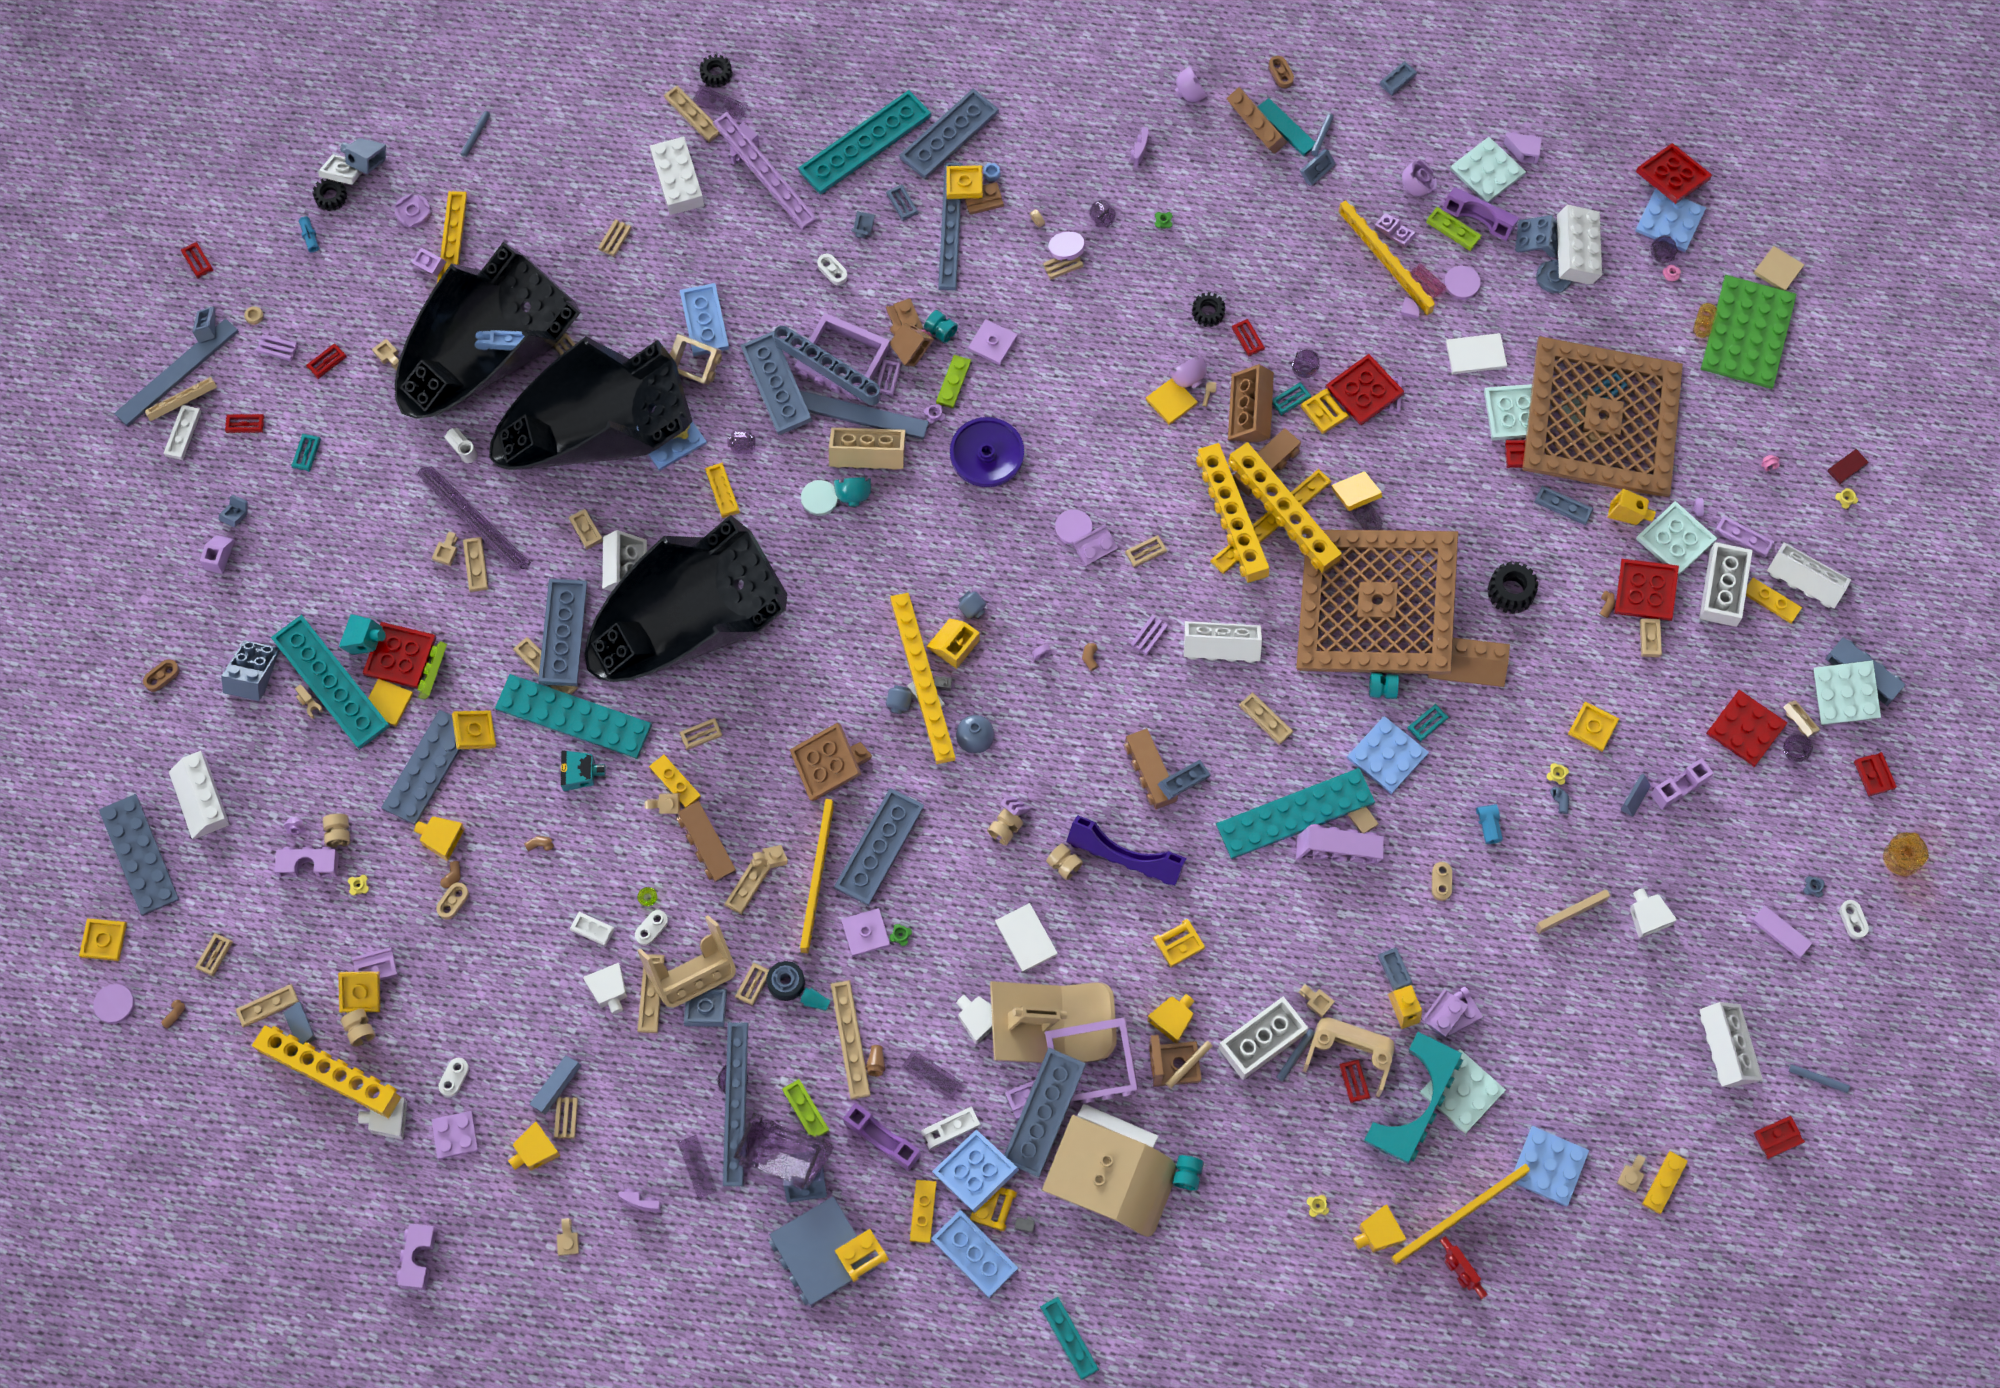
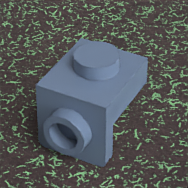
M857 211L854 228L851 230V232L856 233L855 237L866 239V235L871 236L876 215Z
M231 495L230 504L219 514V521L236 527L248 514V502L235 495Z

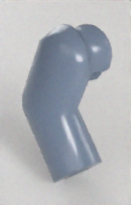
M1555 786L1551 788V796L1559 803L1558 813L1568 814V794L1560 787Z

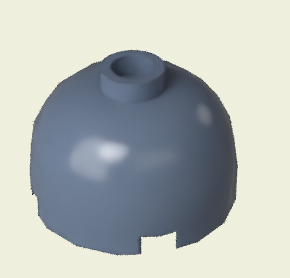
M981 715L965 717L957 727V743L968 753H982L986 751L994 740L992 724Z

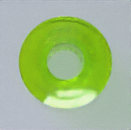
M645 887L638 892L637 898L642 906L649 907L657 901V893L653 888ZM646 894L651 895V898L649 900L644 899V896Z

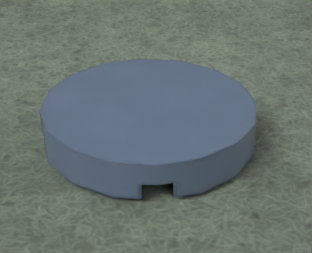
M1558 260L1545 261L1538 267L1536 274L1537 283L1545 291L1561 293L1571 285L1572 281L1559 278Z

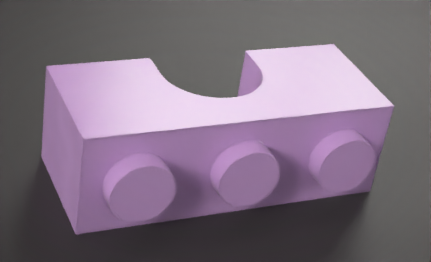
M1703 758L1688 766L1676 778H1669L1656 786L1651 796L1661 810L1707 783L1714 773Z
M284 847L283 850H276L274 872L278 877H298L301 865L312 862L314 863V873L317 877H337L339 854L332 847H322V849Z
M409 1223V1228L404 1233L405 1249H402L400 1254L401 1270H398L396 1275V1282H398L399 1287L426 1291L430 1270L426 1267L417 1266L415 1257L421 1250L434 1249L437 1229L434 1226Z

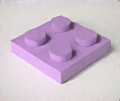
M472 1111L431 1119L438 1160L479 1151Z

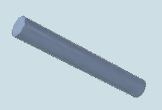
M483 112L462 149L461 156L467 157L490 116L489 112Z
M1327 114L1311 151L1313 156H1317L1334 118L1332 114Z
M1308 1029L1276 1078L1280 1081H1284L1313 1038L1315 1032L1312 1029Z
M1793 1064L1790 1065L1789 1072L1845 1093H1848L1850 1085Z

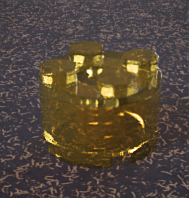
M1904 832L1896 835L1886 845L1883 852L1885 866L1889 871L1899 876L1915 874L1929 857L1926 843L1914 832Z

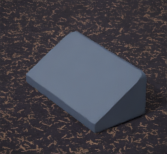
M1644 774L1640 775L1621 808V811L1632 817L1651 787Z
M301 1002L294 1004L283 1012L292 1035L299 1039V1043L304 1045L305 1042L310 1043L317 1040Z

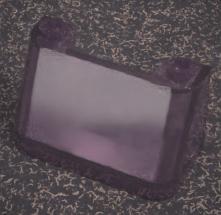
M753 1112L734 1158L739 1161L738 1165L748 1170H750V1167L790 1181L794 1187L804 1190L805 1187H810L830 1157L834 1147L826 1138L799 1133L777 1125L774 1121L763 1120L762 1115Z

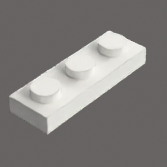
M181 406L164 451L165 457L179 460L184 459L201 414L199 408Z

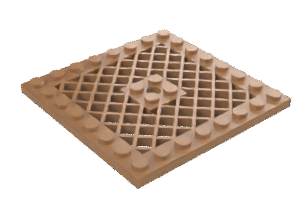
M1539 336L1536 346L1522 470L1644 494L1669 497L1671 494L1683 363ZM1560 363H1563L1567 368L1563 372L1557 366ZM1579 366L1585 371L1582 375L1576 370ZM1599 370L1603 376L1598 378L1594 371ZM1555 371L1557 376L1553 378V372ZM1570 372L1576 378L1573 381L1566 377ZM1617 373L1622 379L1616 382L1611 375ZM1587 376H1589L1593 381V383L1590 385H1588L1587 382L1584 380V378ZM1635 376L1639 383L1634 385L1630 378ZM1559 379L1565 383V386L1562 388L1556 383ZM1608 379L1612 386L1606 388L1602 381ZM1653 380L1657 387L1652 389L1647 382ZM1579 382L1584 389L1578 391L1574 384ZM1623 382H1626L1629 390L1626 392L1620 387ZM1596 385L1602 391L1598 395L1592 390ZM1643 386L1648 393L1642 395L1638 388ZM1552 387L1556 391L1553 394H1551ZM1568 388L1574 394L1570 398L1564 393ZM1614 388L1618 390L1620 395L1617 398H1614L1610 393ZM1658 390H1660V397L1656 393ZM1585 392H1587V393L1589 394V395L1586 397V400H1585V398L1582 396V394H1584ZM1632 392L1638 398L1634 402L1628 396ZM1559 395L1564 402L1558 404L1554 397ZM1651 396L1656 403L1650 405L1646 398ZM1576 398L1582 404L1578 408L1572 402ZM1623 399V400L1627 403L1628 406H1626L1625 408H1623V407H1624V402H1622V401H1620V400ZM1640 402L1646 408L1642 412L1636 406ZM1550 403H1551V405H1552L1554 408L1549 411V407H1550ZM1567 405L1572 412L1566 414L1562 407ZM1657 406H1659V407H1658V413H1657V412L1655 411V409H1654V408H1656ZM1585 408L1584 416H1583V414H1582L1580 411ZM1632 409L1636 416L1631 418L1626 411ZM1556 411L1562 417L1558 421L1552 415ZM1648 412H1649V413L1653 416V418H1654V419H1653L1652 421H1650V422H1649V420L1644 416V415H1645L1646 413H1648ZM1599 413L1606 414L1608 419H1601ZM1576 415L1580 422L1575 424L1570 417ZM1622 417L1626 420L1624 424H1622ZM1640 419L1644 426L1639 428L1634 421ZM1548 420L1552 423L1549 427H1547ZM1564 421H1565V422L1569 425V427H1570V428H1569L1568 430H1566V431H1565V430L1563 429V427L1560 425V424L1563 423ZM1657 422V428L1655 429L1653 424ZM1583 425L1582 431L1587 433L1583 434L1578 427ZM1630 425L1635 432L1629 434L1625 427ZM1556 428L1560 435L1555 437L1550 430ZM1648 429L1652 436L1647 438L1642 431ZM1572 431L1578 436L1574 441L1568 435ZM1590 434H1593L1597 439L1593 444L1587 439ZM1622 434L1624 439L1619 441L1618 438ZM1636 435L1643 441L1639 445L1633 439ZM1546 436L1550 440L1548 443H1546ZM1562 438L1568 443L1565 447L1559 443V440ZM1608 438L1615 444L1611 448L1605 442ZM1654 439H1655V446H1654V445L1652 444V442H1651V441L1654 440ZM1580 441L1587 447L1583 451L1576 445ZM1627 441L1633 447L1630 451L1623 446ZM1552 444L1558 449V452L1555 454L1548 448ZM1599 444L1605 451L1602 454H1599L1595 449ZM1644 445L1651 451L1647 455L1641 449ZM1572 448L1577 455L1571 457L1567 450ZM1617 448L1623 454L1619 458L1613 452ZM1589 451L1595 457L1591 461L1585 455ZM1635 451L1641 457L1638 461L1631 455ZM1607 454L1613 460L1610 464H1607L1603 459ZM1654 455V459L1652 462L1649 458ZM1625 458H1626V459L1630 462V464H1631V465H1630L1629 467H1627V468H1626L1625 465L1621 462V461H1622L1623 459H1625ZM1645 462L1649 469L1644 471L1639 464Z
M1323 530L1339 550L1346 551L1341 555L1340 561L1323 573L1319 569H1315L1311 559L1305 555L1296 669L1319 672L1451 674L1458 531ZM1315 548V551H1316V552H1319V553L1323 552L1322 549H1320V548ZM1358 550H1366V551H1364V552L1361 554ZM1353 552L1358 557L1353 562H1350L1346 557ZM1373 553L1377 558L1370 563L1366 557ZM1392 553L1396 558L1389 563L1385 557ZM1411 553L1415 558L1407 563L1403 558ZM1429 553L1434 559L1427 564L1422 558ZM1344 561L1348 566L1341 571L1337 565ZM1363 561L1367 566L1359 571L1355 566ZM1381 561L1385 567L1378 571L1374 566ZM1400 561L1405 567L1398 572L1393 566ZM1420 562L1424 567L1417 572L1413 566ZM1436 563H1437V572H1436L1433 568H1431V567H1432L1433 565H1435ZM1334 569L1338 574L1330 579L1326 574ZM1352 569L1357 575L1350 580L1345 574ZM1369 570H1372L1376 575L1369 580L1364 575ZM1390 570L1395 575L1387 580L1383 575ZM1409 570L1414 576L1407 581L1402 575ZM1429 571L1433 576L1426 581L1422 575ZM1324 578L1328 583L1322 587ZM1343 578L1347 583L1339 588L1335 583ZM1361 578L1364 582H1360L1358 588L1354 583ZM1397 579H1400L1404 583L1399 588L1398 582H1395ZM1418 579L1423 584L1416 590L1411 584ZM1435 580H1436V590L1430 585V584H1432ZM1332 586L1336 592L1329 596L1325 591ZM1351 586L1356 592L1348 597L1344 592ZM1408 587L1413 593L1406 598L1402 592ZM1426 588L1432 592L1427 598L1420 594ZM1323 595L1327 600L1321 604V597ZM1341 595L1345 601L1338 605L1334 600ZM1359 596L1357 606L1353 600ZM1417 596L1422 602L1415 607L1410 601ZM1377 597L1383 599V602L1379 605L1373 603V600ZM1399 597L1402 602L1397 606V598ZM1434 598H1435V607L1430 603V601H1431L1432 599H1434ZM1331 603L1336 609L1328 614L1324 608ZM1350 604L1354 610L1347 614L1343 609ZM1407 605L1412 610L1407 615H1404L1400 610ZM1426 605L1431 611L1424 616L1419 610ZM1320 612L1325 616V618L1321 621ZM1340 612L1344 618L1337 623L1333 617ZM1356 614L1358 620H1360L1358 623L1352 619ZM1396 614H1398L1402 619L1394 624L1391 620H1396ZM1417 614L1421 619L1414 625L1409 619ZM1433 615H1434V625L1428 620V619H1430ZM1330 621L1334 627L1327 632L1323 626ZM1349 621L1353 627L1346 632L1342 626ZM1366 622L1372 626L1367 632L1361 628ZM1387 622L1391 628L1384 632L1380 627ZM1406 622L1411 628L1403 633L1399 627ZM1426 623L1430 629L1423 634L1418 628ZM1319 630L1324 634L1320 639ZM1339 630L1343 636L1336 641L1331 635ZM1358 630L1362 636L1355 641L1351 635ZM1375 631L1381 635L1376 641L1370 637ZM1396 631L1400 637L1394 642L1389 636ZM1415 631L1420 637L1413 642L1408 636ZM1432 633H1433V642H1432L1430 639L1427 638V637H1428L1430 634H1432ZM1329 639L1333 644L1326 649L1322 643ZM1348 639L1352 645L1345 650L1340 644ZM1367 639L1371 645L1364 650L1360 644ZM1384 640L1391 644L1385 650L1379 646ZM1405 640L1410 646L1403 651L1398 645ZM1424 640L1429 646L1422 651L1418 645ZM1355 648H1357L1360 652H1351V651H1353ZM1376 648L1379 652H1371V651ZM1395 648L1399 653H1394L1391 651ZM1414 649L1417 653H1409V652Z

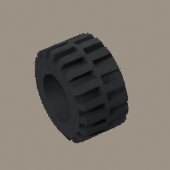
M1507 562L1506 566L1503 563L1499 568L1495 569L1488 585V597H1492L1490 602L1492 604L1496 603L1495 608L1498 610L1502 607V612L1507 613V610H1511L1510 614H1515L1516 610H1518V613H1521L1524 608L1525 610L1528 609L1530 604L1533 603L1539 584L1536 581V574L1533 575V570L1531 568L1527 569L1526 564L1521 566L1519 565L1520 562H1515V564ZM1506 581L1517 582L1521 585L1523 592L1519 594L1510 593L1504 588L1503 583Z

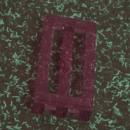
M1421 263L1410 272L1412 278L1421 284L1423 291L1433 299L1446 288ZM1414 274H1416L1423 282H1425L1435 293H1433L1428 287H1426L1417 277L1414 276Z

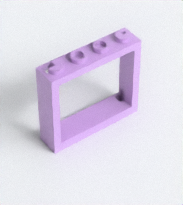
M824 313L809 341L816 345L824 329L827 328L877 349L878 352L865 374L867 378L873 381L883 363V359H885L890 350V340ZM798 360L796 362L795 372L797 375L802 376V379L806 380L808 378L813 380L820 387H823V385L827 386L836 394L841 392L850 400L854 398L862 401Z
M1126 1017L1045 1031L1047 1047L1055 1050L1053 1038L1120 1027L1130 1085L1075 1094L1069 1106L1075 1105L1074 1101L1077 1100L1089 1103L1095 1101L1094 1097L1102 1096L1103 1100L1115 1098L1114 1094L1122 1093L1123 1096L1134 1095V1090H1138Z

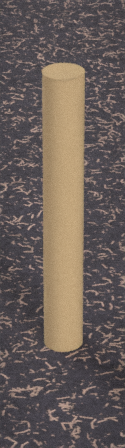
M1206 1041L1165 1084L1171 1089L1213 1047L1212 1044Z

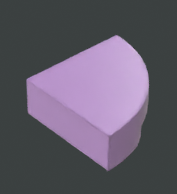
M1405 297L1401 315L1418 319L1419 308L1412 299Z

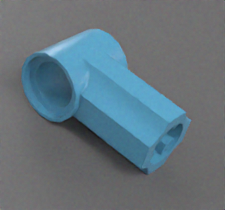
M1497 804L1477 807L1476 814H1479L1480 821L1478 823L1482 826L1485 844L1502 842L1503 838L1499 825L1500 814Z

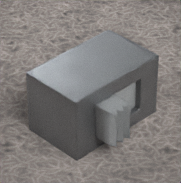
M935 676L934 683L936 689L951 691L952 678Z
M1030 1216L1027 1219L1017 1217L1014 1230L1033 1234L1035 1221L1031 1220L1032 1217Z

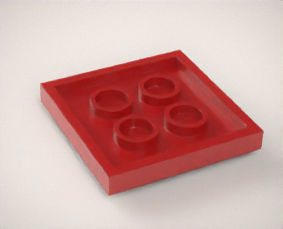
M1673 143L1638 166L1636 173L1675 204L1708 182L1712 177L1710 172Z
M1367 354L1326 384V389L1329 390L1333 397L1360 426L1404 395V390L1370 354Z
M1621 559L1614 614L1672 621L1679 565Z
M381 622L380 625L385 631L386 637L383 641H378L375 651L369 653L363 675L417 689L424 675V668L430 658V651L435 644L436 635Z
M1739 689L1706 734L1755 767L1786 726L1787 722Z

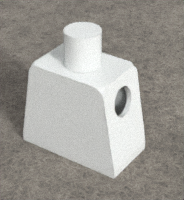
M1644 888L1633 893L1637 902L1631 906L1630 911L1639 939L1670 927L1677 921L1658 894L1648 898Z
M619 963L583 977L601 1008L609 1005L612 1014L623 1011L620 1000L627 998Z
M963 995L956 1002L962 1009L958 1014V1019L977 1045L992 1031L991 1004L980 996L971 1002Z
M401 1097L389 1119L372 1110L359 1111L358 1123L369 1124L368 1130L372 1134L403 1139L407 1101L404 1097Z

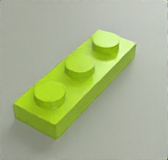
M1436 207L1426 220L1427 224L1469 251L1474 248L1482 236L1439 207Z
M953 355L936 404L954 409L970 367L971 359Z
M440 641L436 646L433 645L429 656L432 659L424 668L423 673L426 676L424 681L421 680L418 685L417 691H420L418 698L426 700L430 695L447 644Z
M800 1079L782 1088L783 1093L812 1142L830 1132Z

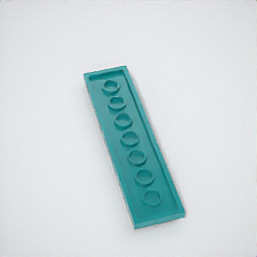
M908 90L798 167V172L822 195L931 117V112Z
M302 614L271 637L359 750L390 727Z
M509 674L495 706V709L635 759H638L652 727L650 722Z
M1357 768L1216 823V826L1230 858L1234 859L1302 833L1310 825H1322L1348 815V813L1375 804V800L1360 768Z

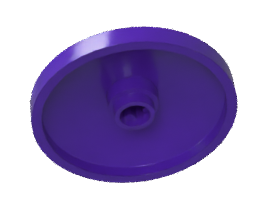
M993 417L976 418L962 425L954 434L950 444V460L956 473L966 482L979 487H995L1010 481L1019 472L1024 460V444L1020 434L1009 423Z

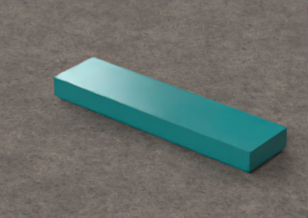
M1270 98L1257 106L1280 134L1303 157L1312 150L1315 141Z
M1059 1297L1040 1306L1080 1380L1099 1371L1097 1364Z

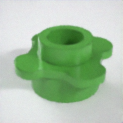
M1156 212L1155 227L1171 228L1172 213Z
M895 924L889 939L891 942H898L901 946H906L908 944V937L912 935V930L900 924Z

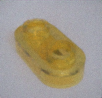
M1704 303L1697 312L1693 332L1700 338L1708 337L1713 329L1717 315V308L1713 304ZM1704 312H1708L1710 315H1704Z

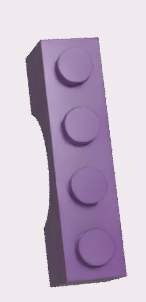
M1454 187L1448 194L1442 208L1443 211L1455 217L1466 216L1480 220L1489 228L1491 234L1505 241L1511 236L1519 220V217L1457 187Z
M854 1103L844 1116L843 1121L847 1127L908 1172L921 1156V1152L917 1147L906 1139L890 1132L872 1114L857 1103Z

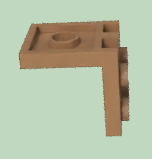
M1159 1035L1150 1036L1148 1049L1150 1052L1153 1087L1167 1086L1165 1083L1179 1070L1173 1065L1174 1060L1181 1059L1186 1063L1198 1050L1197 1041L1160 1045ZM1199 1061L1175 1085L1201 1082Z

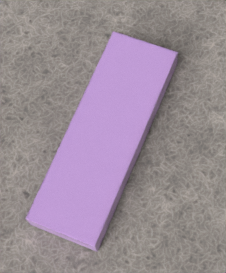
M1724 515L1715 530V533L1746 549L1752 550V552L1766 558L1774 544L1773 540Z
M1765 905L1752 919L1753 923L1798 959L1801 958L1812 944V942Z

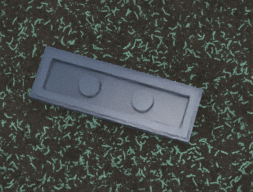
M1545 486L1541 487L1534 501L1536 504L1585 526L1594 509Z
M1198 760L1160 781L1157 785L1168 800L1206 780L1211 774L1201 760Z
M565 1055L529 1105L546 1115L582 1065Z

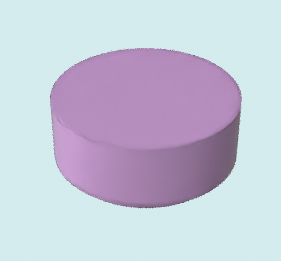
M1696 498L1694 500L1696 517H1703L1704 515L1703 498Z
M1048 644L1036 648L1032 655L1035 660L1039 661L1050 656L1052 650Z

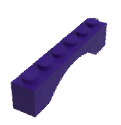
M1079 815L1073 821L1066 843L1071 844L1074 848L1084 849L1092 855L1104 857L1112 863H1119L1129 870L1139 871L1145 876L1159 879L1167 885L1175 886L1187 859L1170 851L1144 854L1127 850L1110 840L1101 831L1096 822Z

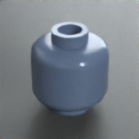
M968 591L958 600L960 602L958 608L968 619H972L974 616L978 619L985 613L984 607L986 602L976 591Z
M895 685L894 688H890L888 691L886 706L891 708L890 712L902 714V711L910 709L913 694L909 691V688Z

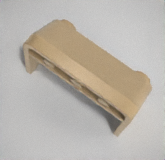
M708 915L705 916L711 934L704 937L700 942L702 955L670 971H667L666 966L661 962L653 963L651 958L642 949L637 950L649 980L663 1003L670 1008L677 1007L732 979L736 973V967L720 926Z
M1330 1017L1322 1018L1317 1024L1303 1072H1307L1314 1048L1327 1050L1335 1041L1372 1054L1371 1061L1373 1066L1383 1071L1376 1097H1380L1395 1050L1393 1040Z

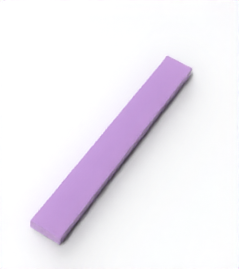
M728 112L713 121L715 128L802 230L817 219Z

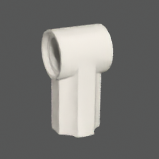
M452 428L447 431L445 439L459 454L462 461L465 463L474 462L477 459V452L472 442L468 441L458 428Z

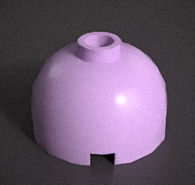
M1191 66L1179 73L1176 79L1178 88L1175 89L1179 98L1183 97L1187 102L1194 103L1207 97Z
M1414 160L1405 167L1402 173V183L1406 192L1419 197L1425 196L1436 189L1437 179H1433L1431 174L1434 172L1427 163L1422 160Z
M1198 355V360L1192 358L1176 367L1177 372H1169L1177 385L1184 388L1191 386L1194 389L1202 384L1201 380L1207 373V366L1202 355Z

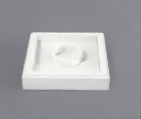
M335 154L318 171L321 178L351 185L362 174L361 171L347 165L345 157Z

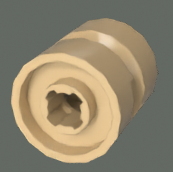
M1004 808L997 816L998 821H993L987 832L994 839L999 835L1002 838L999 842L1006 846L1013 838V833H1017L1022 827L1023 821L1017 815H1013Z
M339 813L323 817V829L326 831L324 833V845L326 847L336 848L338 845L347 846L351 843L350 832L347 830L349 828L348 815Z
M1061 843L1051 852L1046 863L1053 869H1059L1058 874L1065 880H1069L1073 876L1070 872L1072 870L1077 872L1082 866L1083 861L1076 854L1071 855V850Z
M364 1009L352 1011L340 1020L344 1030L348 1032L347 1037L351 1046L362 1045L361 1037L363 1036L366 1037L367 1041L372 1040L376 1036L372 1025L367 1024L369 1019Z

